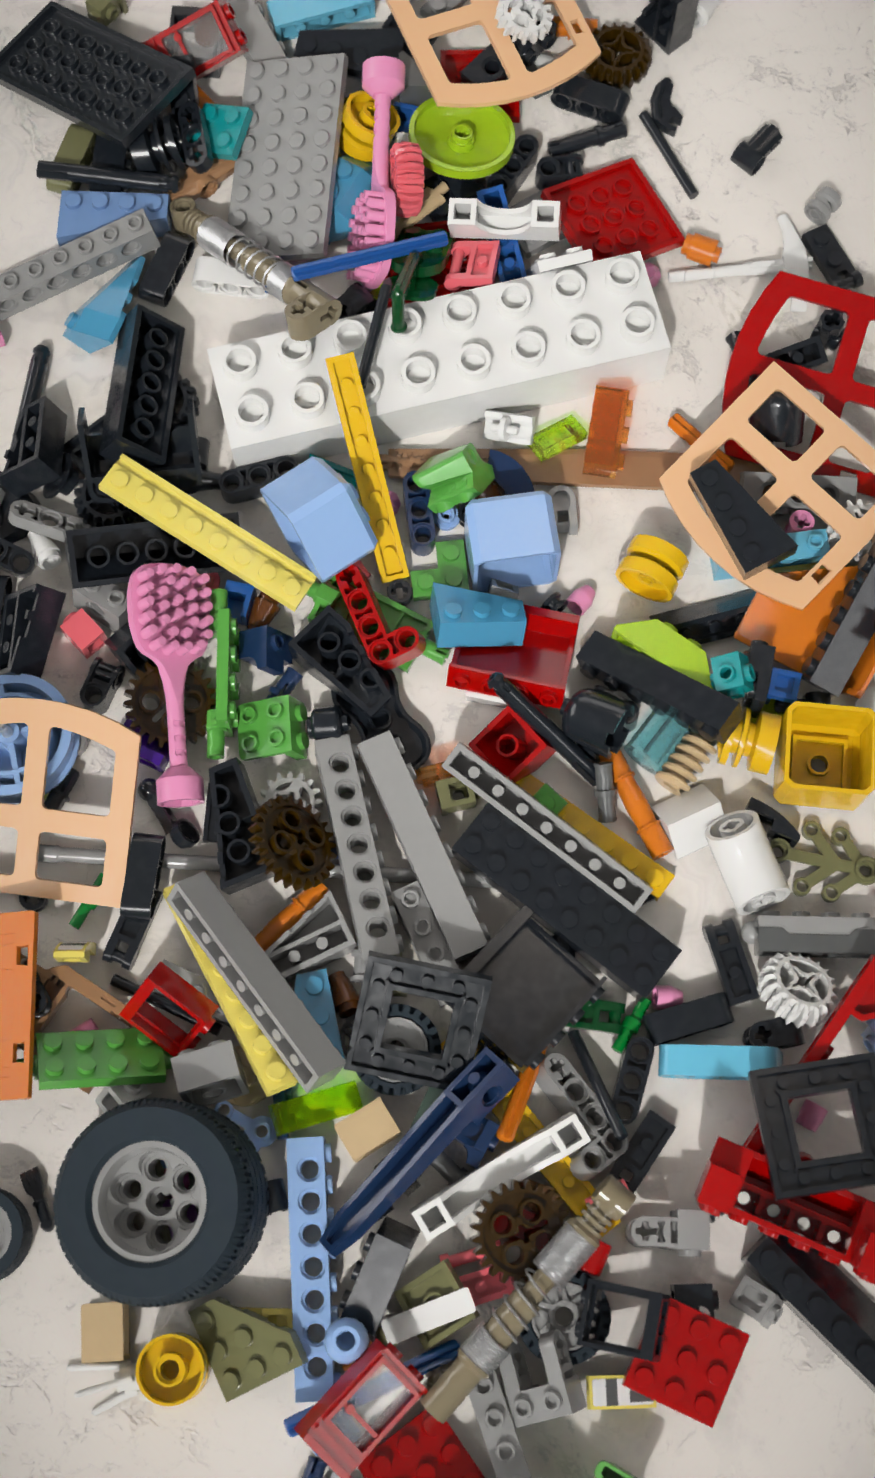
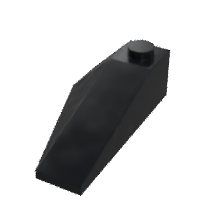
M329 605L288 643L293 660L310 675L371 719L392 699L377 670L370 662L365 649L354 634L350 623Z

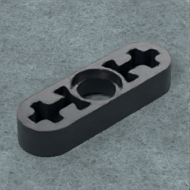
M187 102L180 107L177 115L185 160L195 173L203 174L213 164L205 113L197 103ZM201 133L200 138L196 142L190 143V139L194 134Z

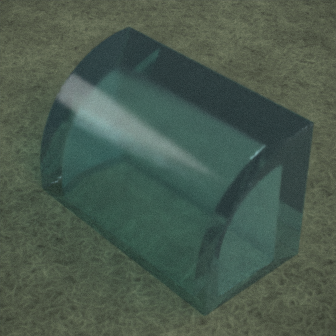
M652 711L624 747V750L641 767L656 775L658 771H662L661 766L663 763L669 762V755L676 753L675 747L677 744L682 743V737L692 731L690 728L686 729L680 726L674 718L666 714L661 716Z

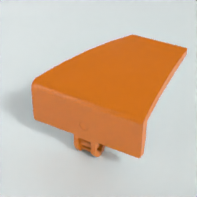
M858 565L845 566L803 610L776 602L756 592L734 634V638L750 647L753 640L767 642L769 646L776 647L774 661L795 672L802 673L803 663L808 657L812 656L817 647L816 640L818 636L828 627L831 621L830 614L837 605H840L845 596L844 589L850 580L854 579L859 570ZM820 568L811 577L819 583L830 571L826 568ZM810 570L780 572L778 574L795 581H800ZM875 632L841 694L858 699L863 696L875 673Z

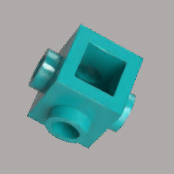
M735 651L710 658L713 671L710 674V682L714 690L732 699L742 698L746 692L754 691L753 681H755L756 676L752 664H749L748 656L740 651Z

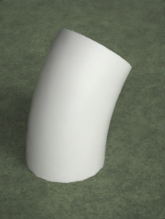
M734 811L719 817L708 825L705 830L706 840L734 906L740 915H750L767 910L779 904L790 895L789 885L780 868L759 815L755 811Z

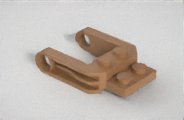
M21 954V960H22L23 958L26 957V956H24L23 954ZM37 964V972L41 982L51 997L52 1008L46 1016L35 1018L33 1055H36V1033L44 1031L68 997L70 989H74L130 1028H135L119 1015L126 1006L125 1004L69 966L62 965L45 970ZM38 997L35 1000V1009L39 1007L38 1001L40 999ZM17 1044L19 1048L24 1050V1044ZM84 1087L79 1089L83 1090L87 1094H90L94 1087Z

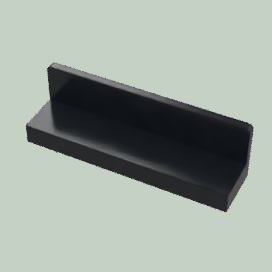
M756 591L740 592L651 615L649 618L650 620L658 619L663 623L668 622L678 630V633L687 640L689 638L693 639L700 645L734 636Z

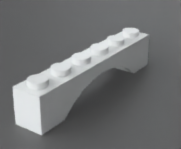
M568 1112L410 1209V1212L428 1242L482 1206L479 1202L480 1199L487 1202L491 1200L488 1190L491 1189L497 1194L501 1193L499 1183H504L510 1188L513 1179L520 1182L535 1172L573 1153L589 1143L591 1139L576 1114Z

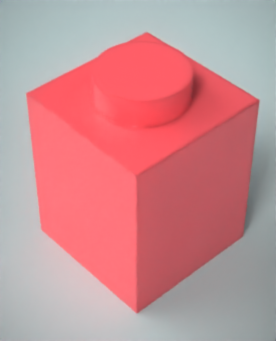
M82 608L77 612L67 615L63 620V624L60 625L64 635L86 659L104 646V641L108 639L104 631Z

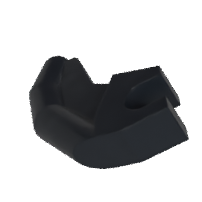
M665 77L653 90L650 98L651 114L657 127L663 133L674 137L677 127L671 124L675 123L680 126L683 116L670 102L673 84L670 78Z

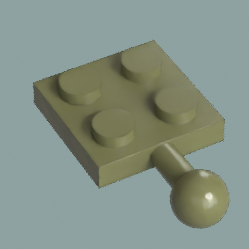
M445 1259L394 1292V1295L403 1311H407L460 1290L464 1286L449 1259ZM476 1309V1312L421 1333L417 1337L426 1351L478 1318L480 1314ZM379 1326L374 1340L377 1338L386 1346L388 1343L383 1328Z

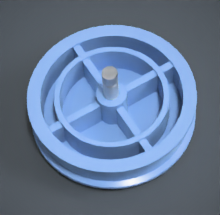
M23 673L21 675H0V698H37L68 703L53 685L39 677ZM25 723L0 724L1 803H21L28 738V726ZM58 727L52 728L45 794L49 793L52 788L57 787L72 769L79 752V734Z

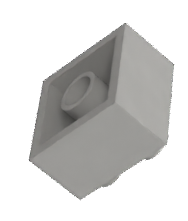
M215 1040L209 1043L208 1047L198 1050L185 1049L179 1052L178 1056L170 1058L178 1094L184 1102L210 1106L249 1094L242 1061L231 1040Z

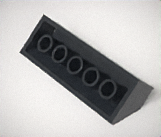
M137 304L126 314L119 330L99 455L117 463L123 453L142 466L164 465L167 457L185 328L140 304Z
M238 512L220 514L240 527ZM152 522L63 531L73 589L127 583L135 569L149 563H179L185 567L194 566L199 574L228 571Z
M764 1234L741 1258V1261L772 1292L777 1294L784 1304L875 1393V1303L835 1264L822 1259L818 1255L819 1250L810 1247L809 1252H805L790 1245L787 1242L789 1238L779 1234L778 1239Z

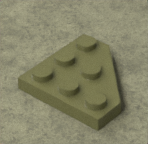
M220 1296L188 1312L199 1339L206 1350L210 1365L226 1402L309 1362L295 1330L286 1326L280 1327L267 1321L268 1318L260 1314L229 1304L230 1301Z

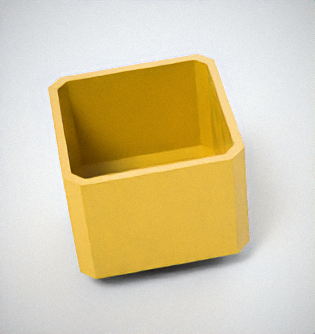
M795 701L787 708L781 718L780 733L775 750L773 797L780 804L854 811L875 789V712L871 708ZM821 759L826 765L825 771H814L811 767V760Z

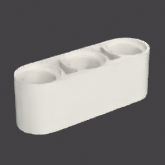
M201 256L196 259L192 286L196 290L205 293L253 299H265L268 297L269 293H265L262 286L256 285L253 280H249L244 274L238 273L236 268L229 267L216 257Z

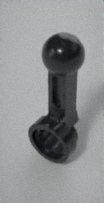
M147 778L141 781L138 786V794L143 800L148 802L164 829L165 835L170 833L172 841L182 849L191 848L200 840L199 832L190 821L184 818L177 820L170 808L157 806L156 780Z

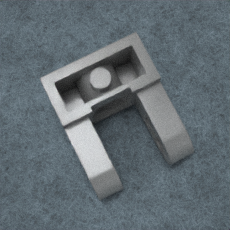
M115 584L75 589L72 587L73 605L77 609L82 608L90 617L116 632L128 622V587L125 590Z
M676 1209L675 1211H670V1217L641 1216L627 1223L625 1237L635 1247L678 1250V1257H701V1251L710 1250V1214L702 1210ZM642 1226V1229L645 1230L656 1229V1235L642 1237L640 1234H636V1228Z
M559 1330L542 1333L539 1337V1347L548 1384L539 1386V1384L532 1385L524 1353L519 1343L515 1344L512 1342L508 1347L510 1354H507V1357L499 1365L515 1428L571 1415L587 1407L579 1375L574 1373L565 1338Z

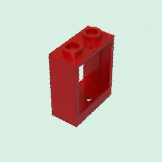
M160 961L119 1015L175 1057L178 1056L179 1052L185 1049H194L201 1040L198 1036L199 1032L205 1035L216 1022L212 1015L219 1006ZM155 988L197 1020V1023L188 1034L146 1002Z

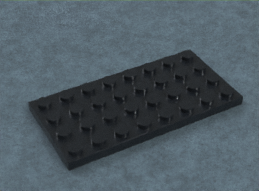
M52 0L0 51V85L124 149H127L196 76L193 67Z

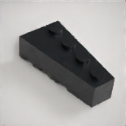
M399 28L300 30L293 57L345 53L349 58L347 73L362 78V66L366 59L375 56H390L399 59V53L402 50L407 54L408 46Z
M716 459L690 472L689 483L743 580L796 554L798 545Z
M236 757L209 768L212 807H214L215 816L214 829L218 845L217 859L221 875L220 889L228 895L274 877L272 872L265 875L267 866L265 864L258 865L257 861L261 858L260 855L252 854L251 852L256 848V844L249 842L248 839L255 834L250 832L248 828L254 824L251 821V817L257 814L255 810L260 806L246 768Z

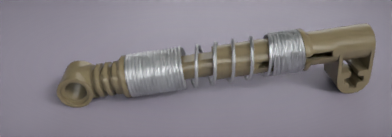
M180 197L170 203L169 208L177 234L192 236L202 249L229 267L236 268L238 273L244 274L247 279L253 280L256 285L262 286L265 291L287 305L284 310L289 336L293 340H309L339 319L342 312L341 302L311 283L310 279L294 281L291 274V267L293 265L283 261L282 258L274 255L262 245L257 244L253 239L248 238L244 233L219 217L207 215L199 210L193 198Z
M612 1174L607 1176L595 1189L591 1196L592 1205L589 1202L586 1204L588 1207L587 1211L582 1209L580 1211L583 1214L581 1217L577 1215L575 1218H569L563 1224V1227L559 1229V1232L555 1234V1237H552L550 1242L546 1244V1247L542 1249V1252L538 1254V1257L533 1259V1262L538 1267L537 1271L530 1268L525 1269V1273L529 1278L526 1284L515 1281L513 1292L510 1295L504 1294L502 1305L499 1308H492L493 1315L488 1321L482 1320L481 1324H478V1327L471 1332L467 1340L463 1342V1345H460L458 1357L444 1372L438 1367L425 1380L423 1386L428 1392L419 1399L423 1407L439 1422L444 1424L480 1380L488 1379L492 1375V1372L499 1367L501 1362L507 1357V1354H510L508 1347L512 1342L518 1344L516 1338L523 1329L529 1331L527 1326L534 1316L540 1317L538 1312L541 1308L538 1304L542 1300L551 1304V1300L546 1296L553 1287L563 1291L562 1288L567 1286V1283L576 1275L575 1273L580 1271V1268L584 1266V1263L588 1261L592 1253L597 1251V1248L600 1246L599 1239L602 1237L599 1233L601 1231L605 1233L607 1231L605 1226L608 1225L610 1227L612 1225L611 1219L619 1220L631 1208L636 1200V1195Z

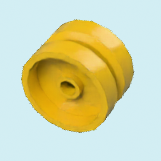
M357 91L350 94L343 106L339 147L354 159L372 162L375 100L365 91ZM392 104L390 108L389 145L400 127V116Z
M645 534L634 536L627 548V556L622 558L616 569L615 575L618 581L625 588L645 599L664 603L671 601L678 587L677 581L683 578L688 568L689 561L687 556L680 549L661 538Z

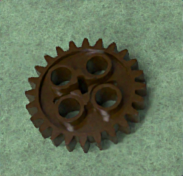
M146 662L144 665L145 673L137 669L135 675L138 680L129 679L128 681L129 686L134 690L127 689L124 692L126 697L131 698V700L123 702V707L131 709L124 717L125 719H134L129 727L130 729L139 727L140 731L138 734L142 737L145 735L149 737L147 741L148 746L156 740L158 741V749L161 750L164 743H168V728L164 725L167 711L157 722H153L152 718L164 708L166 704L165 694L157 665L155 664V667H152ZM192 662L188 666L185 685H188L189 689L184 692V699L188 697L195 698L198 701L199 707L189 709L184 704L186 740L195 745L197 743L196 734L201 737H205L207 734L203 726L206 727L207 710H210V707L216 706V699L210 698V696L216 693V688H207L212 679L206 678L202 680L201 676L204 669L202 668L194 672V662ZM145 698H153L157 702L158 707L154 710H148L143 706L142 701Z
M280 795L275 799L271 798L255 810L257 814L251 817V821L254 824L248 828L255 835L248 840L256 844V848L251 851L252 854H259L261 857L257 864H265L267 866L265 875L272 872L275 883L282 879L284 888L293 885L295 891L302 887L307 891L311 887L321 884L330 876L329 871L335 868L331 861L337 858V855L331 852L337 846L329 841V838L334 834L326 832L324 828L328 825V822L319 821L321 813L313 814L311 812V804L303 807L301 798L294 802L291 795L285 799Z
M513 1179L511 1189H508L504 1183H499L501 1193L497 1194L491 1189L488 1190L491 1200L489 1202L483 1199L479 1200L484 1207L483 1212L473 1211V1214L480 1218L479 1223H471L469 1226L478 1231L477 1235L470 1237V1241L480 1245L473 1250L475 1255H484L479 1262L480 1266L486 1267L491 1264L488 1274L493 1277L500 1271L499 1281L504 1284L511 1276L512 1285H514L515 1281L520 1282L521 1278H523L526 1284L529 1280L525 1273L526 1268L537 1271L538 1267L533 1262V1259L538 1257L542 1249L536 1248V1237L540 1233H546L549 1238L548 1242H550V1239L555 1237V1234L565 1224L563 1219L570 1214L567 1210L559 1211L560 1206L564 1202L562 1199L551 1200L554 1195L553 1190L548 1189L542 1194L543 1184L537 1183L532 1190L531 1181L525 1179L522 1188H520L518 1181ZM533 1202L536 1205L537 1211L532 1219L527 1220L523 1216V1208L526 1204ZM505 1215L508 1220L507 1228L502 1232H496L494 1229L495 1219L498 1216ZM544 1219L547 1220L546 1225L525 1231V1238L523 1240L514 1236L501 1245L496 1246L497 1240L517 1234L519 1232L518 1226L521 1225L528 1229ZM511 1246H518L520 1250V1256L515 1262H508L506 1260V1252Z

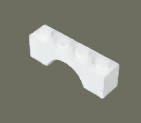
M449 198L448 229L451 238L560 241V201L532 200L528 205L520 208L502 209L488 206L476 198Z

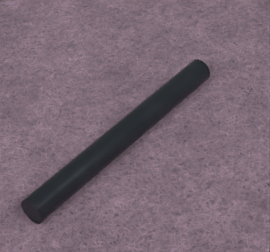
M647 110L641 112L639 115L641 122L689 199H694L699 194L649 112Z
M382 284L380 287L358 370L363 390L366 389L392 287L388 284Z
M114 974L110 985L131 995H134L140 985L117 974ZM152 992L146 1000L147 1003L193 1025L197 1023L195 1018L173 1001L155 992ZM215 1022L208 1032L218 1036L223 1025Z
M579 1030L570 1031L568 1037L617 1141L626 1139L628 1133Z

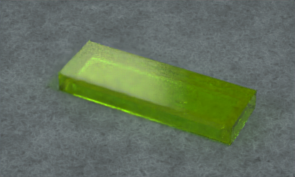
M354 1080L272 1104L268 1108L276 1136L278 1137L353 1114L361 1109L363 1104L356 1081Z

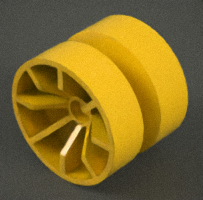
M170 1333L156 1337L142 1349L136 1363V1380L141 1392L151 1402L161 1406H176L194 1398L203 1390L210 1376L211 1365L206 1350L199 1339L187 1333Z

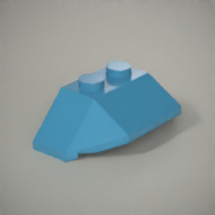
M348 154L338 158L328 245L331 242L347 238L348 233L352 232V228L348 227L349 219H355V215L351 214L352 205H355V200L359 198L361 192L371 190L372 162L357 160Z

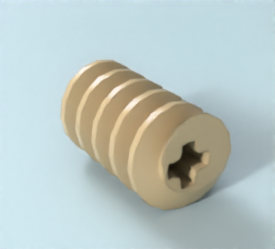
M689 732V734H685L682 737V743L677 744L675 747L676 753L669 755V762H664L661 766L662 771H658L655 775L657 782L674 795L681 796L680 789L689 792L691 788L686 783V780L696 782L697 778L692 772L702 773L704 771L699 762L709 764L710 759L705 754L715 755L717 753L708 740L695 732Z

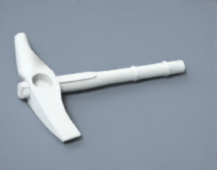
M783 214L777 218L783 238L781 259L668 272L669 283L730 276L779 273L780 271L809 279V269L813 268L814 260L813 256H807L802 240L788 215ZM791 298L790 311L806 312L808 302Z

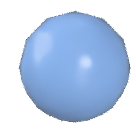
M339 1318L331 1323L325 1332V1350L330 1358L337 1363L352 1364L369 1346L368 1331L363 1323L355 1318Z

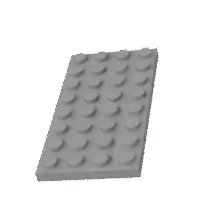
M345 53L247 62L242 107H249L254 114L237 161H235L228 224L283 260L327 258L349 59Z

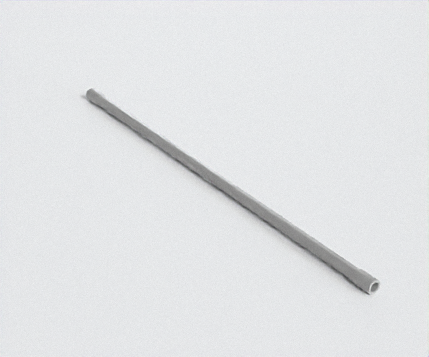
M40 844L38 862L104 864L106 850ZM167 853L164 855L162 868L220 872V865H218L216 856ZM334 864L335 868L329 871L330 876L328 878L343 879L340 864ZM380 868L382 879L388 878L389 882L413 883L417 881L411 868ZM461 871L466 882L465 887L493 888L474 872ZM366 872L357 876L360 880L366 881L373 878L371 874Z

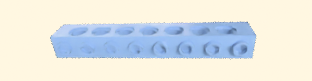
M324 1136L286 1138L293 1330L296 1331L309 1362L294 1369L296 1403L318 1402L341 1377V1372H335V1361L330 1358L325 1350L324 1339L316 1343L310 1340L308 1336V1329L312 1324H321L326 1332L330 1324L339 1319L338 1305H332V1292H337V1272H331L330 1259H336V1257L332 1256L319 1241L310 1244L304 1237V1232L310 1225H317L321 1230L322 1237L334 1218V1207H328V1194H333V1176L327 1175L326 1166L327 1162H332L331 1143H325ZM309 1161L316 1162L319 1167L318 1174L312 1179H307L302 1174L303 1165ZM309 1193H316L320 1198L319 1207L314 1211H307L303 1206V1199ZM317 1257L321 1260L323 1268L319 1275L313 1277L306 1272L305 1266L310 1258ZM313 1290L320 1291L324 1296V1303L319 1309H312L307 1304V1296ZM314 1357H320L326 1362L327 1369L322 1376L312 1374L309 1369L310 1361Z

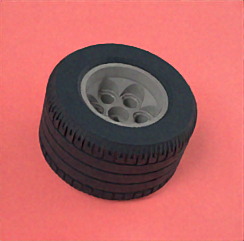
M145 1098L130 1101L114 1107L90 1123V1126H87L80 1133V1137L76 1138L72 1148H69L65 1155V1161H62L59 1169L60 1173L57 1175L55 1183L57 1185L54 1188L55 1192L53 1198H55L53 1202V1212H55L53 1218L54 1226L57 1228L55 1229L57 1238L60 1240L59 1244L63 1253L66 1254V1259L70 1265H73L72 1268L81 1276V1279L88 1285H91V1288L95 1291L102 1293L103 1296L111 1300L114 1299L116 1302L129 1306L150 1308L199 1299L217 1291L224 1284L234 1279V1275H238L242 1271L244 1265H247L252 1258L251 1254L255 1253L259 1245L258 1241H261L264 1233L263 1228H265L267 1222L266 1214H268L269 1204H267V1201H269V1191H267L268 1181L267 1177H265V1168L261 1164L262 1160L259 1153L255 1151L256 1147L251 1140H248L249 1137L246 1133L240 1130L236 1123L214 1109L195 1103L167 1098ZM160 1160H163L167 1166L166 1173L162 1177H158L155 1172V1166ZM188 1172H192L195 1176V1184L190 1190L183 1183L184 1176ZM135 1180L141 1184V1193L136 1198L130 1192L131 1184ZM164 1195H172L173 1198L170 1200L172 1207H163L162 1204L166 1201ZM192 1204L199 1211L195 1222H191L187 1217V1210ZM137 1213H141L145 1219L141 1230H137L133 1223ZM166 1225L173 1229V1238L169 1243L165 1242L162 1238V1230Z

